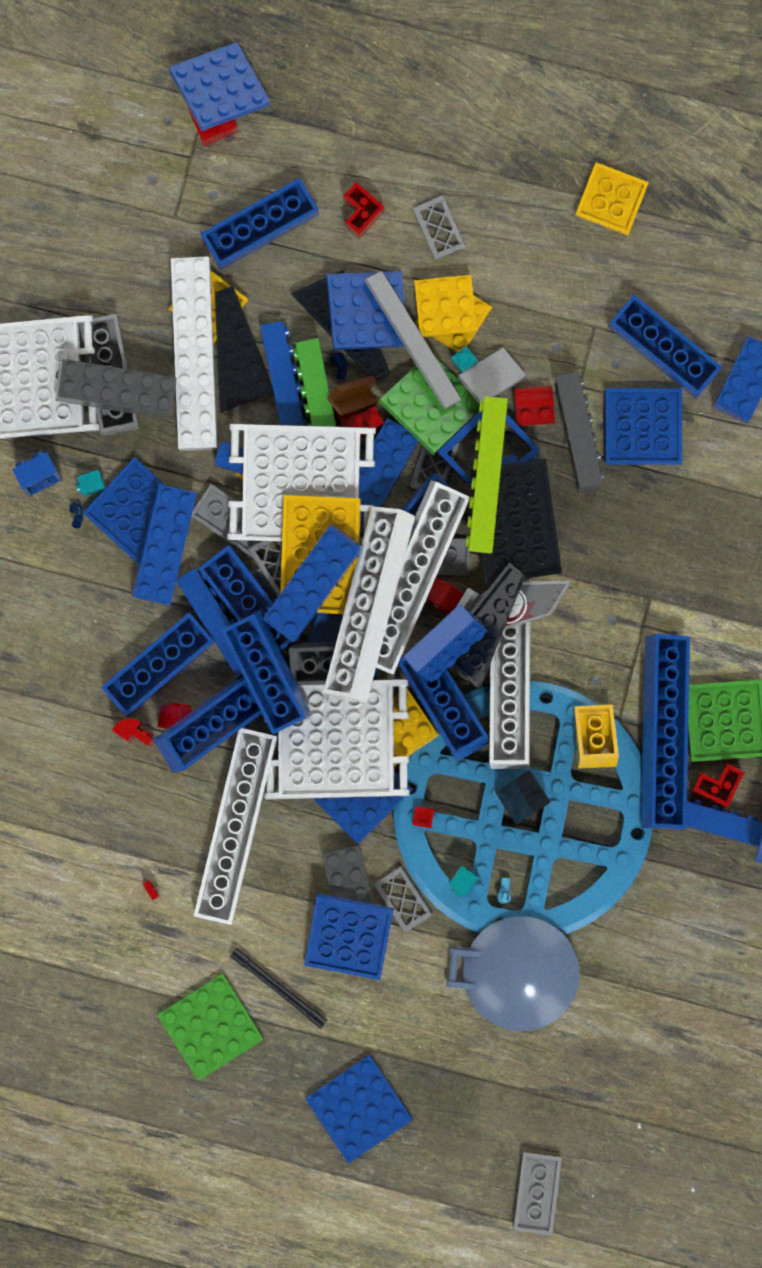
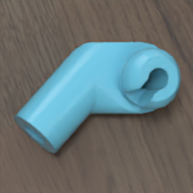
M501 878L497 899L502 904L508 903L511 900L510 878Z

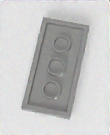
M210 484L193 509L191 517L253 558L248 549L261 541L227 539L230 522L228 501L236 500ZM237 507L238 534H242L243 507Z
M523 1152L514 1231L552 1236L562 1157Z

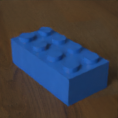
M749 336L713 408L746 424L750 421L762 397V342Z
M460 604L403 657L419 675L432 682L437 680L445 669L454 665L457 658L467 653L470 647L476 641L481 640L488 630L471 611Z

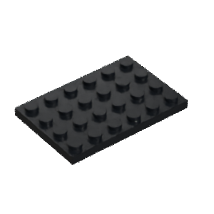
M546 459L501 465L493 553H481L485 584L494 583L509 562L526 575L525 579L562 574ZM469 469L472 485V478H476L477 470ZM472 489L473 497H474V495H475V489Z

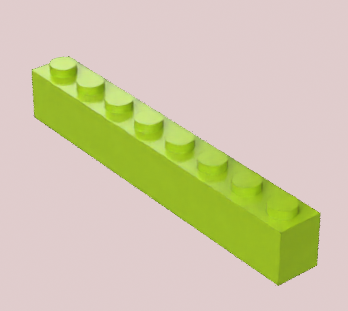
M484 396V401L480 400L479 412H483L482 420H478L477 431H481L480 439H476L475 451H479L478 459L474 458L473 470H477L476 478H472L471 489H475V495L470 497L469 508L473 509V514L468 517V528H471V534L466 537V547H469L471 552L493 553L508 398Z

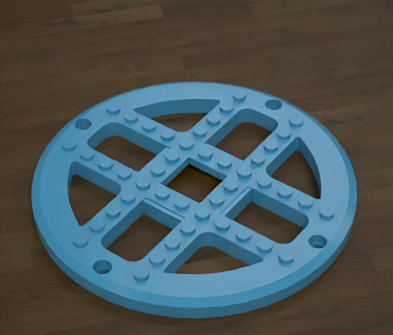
M530 681V711L550 714L559 720V730L550 772L531 768L491 769L490 762L482 763L467 759H461L456 762L454 757L440 753L446 744L430 720L439 736L409 756L407 783H413L416 790L409 794V796H406L394 808V826L401 856L414 882L436 908L450 919L470 930L480 933L498 919L512 916H529L550 923L565 935L586 926L603 915L624 895L633 883L646 857L652 829L641 828L642 756L632 738L615 718L619 758L617 767H614L622 790L575 781L571 776L576 747L574 706L598 705L596 702L565 687ZM490 685L463 695L478 720L490 716ZM544 692L549 693L551 696V700L548 703H543L540 700V695ZM528 770L531 771L551 802L543 809L539 833L501 826L505 807L495 793ZM440 774L485 783L478 821L434 812L431 828L412 825L415 806L424 807L423 799L426 784L431 775ZM569 801L619 811L623 816V824L618 844L614 847H606L562 838ZM634 828H639L642 831V836L639 839H635L631 835ZM425 831L465 838L475 843L476 853L472 872L478 875L480 880L468 897L463 895L459 897L451 891L453 889L449 886L451 880L436 862L428 845ZM496 849L534 856L525 904L521 910L511 911L496 908L488 903L487 894ZM565 858L606 867V871L582 894L554 908L544 909L552 865L556 859Z

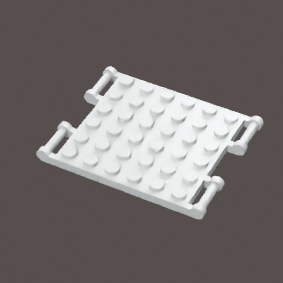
M87 315L0 324V439L99 431L95 407L88 406L89 424L84 425V408L82 405L55 401L62 359L81 362L80 355L95 354V348L92 347L91 329L93 316ZM79 323L84 324L85 348L81 349Z
M230 424L231 456L229 457V463L244 464L243 501H228L230 522L227 539L282 541L284 495L359 498V468L375 467V461H373V442L376 428ZM239 430H244V457H239ZM360 434H366L365 460H360ZM361 505V511H364L363 537H360V544L363 542L371 508L374 505ZM237 507H243L242 534L237 533Z
M373 680L367 703L338 699L323 693L325 685L298 686L312 715L278 732L279 760L271 761L265 799L409 796V790H407V763H409V757H394V719H409L406 694L408 680ZM398 686L399 712H394L393 687ZM394 763H400V790H394ZM274 767H279V793H274Z

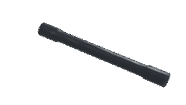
M236 948L230 955L234 961L249 970L304 1014L318 1028L321 1029L326 1023L327 1019L290 992L255 964L241 950Z

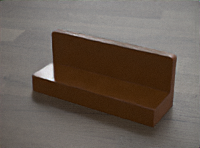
M369 376L338 385L333 389L327 400L339 415L375 406L378 401L370 390L377 380L374 376Z

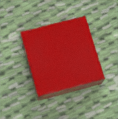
M415 806L412 825L431 828L435 809Z
M146 881L142 884L152 901L159 898L160 895L151 881Z

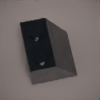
M530 770L495 792L516 825L551 803Z

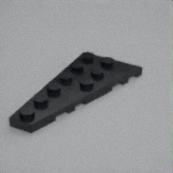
M341 270L335 274H344V272ZM326 278L292 292L291 295L332 338ZM379 348L343 350L368 377L374 376L378 380L390 374Z
M233 286L215 292L220 413L274 393Z
M510 562L471 611L488 631L481 640L476 641L469 651L457 658L454 665H452L479 689L482 686L526 576Z

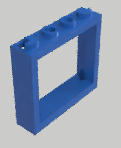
M478 412L436 452L470 489L472 487L471 478L447 453L478 424V420H482L483 412ZM506 413V423L531 449L518 462L535 460L539 456L537 452L540 449Z

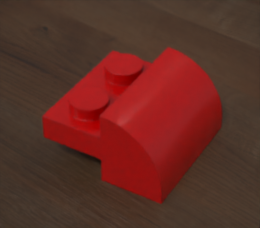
M552 385L514 388L516 424L518 426L555 424Z
M121 720L112 729L114 733L129 743L132 742L134 737L150 748L154 743V740L151 739L153 735L145 729H141L143 724L138 720Z

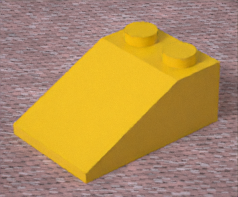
M613 704L574 706L578 769L617 767L619 753Z

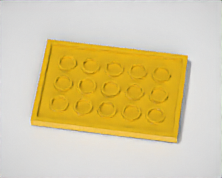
M284 495L281 593L330 525H335L360 544L361 498ZM359 556L317 613L344 614Z

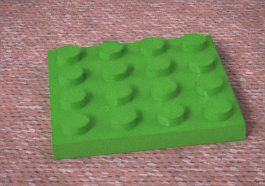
M438 359V363L461 398L460 402L444 410L417 366L379 400V403L432 455L479 412L480 404L462 382Z
M762 679L689 685L688 734L691 762L762 757Z
M224 974L216 977L157 1015L198 1081L264 1040Z

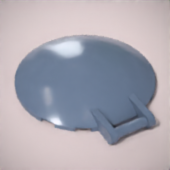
M529 916L507 917L483 929L469 949L450 947L449 950L451 960L449 979L446 981V986L465 989L472 1005L486 1020L507 1030L531 1031L553 1023L569 1008L578 989L579 963L570 941L561 931L542 919ZM459 956H465L462 981L456 980Z

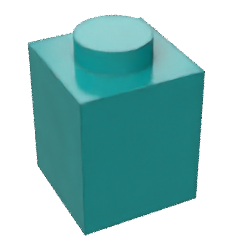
M466 346L451 357L452 364L460 374L478 363V360Z
M99 470L78 476V482L75 483L78 493H82L84 497L102 492L105 489Z
M461 866L449 883V886L453 888L451 891L457 896L461 897L463 895L468 897L480 880V877L468 868Z

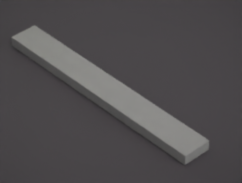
M380 271L365 280L366 285L442 408L445 410L460 402L461 398L383 272Z

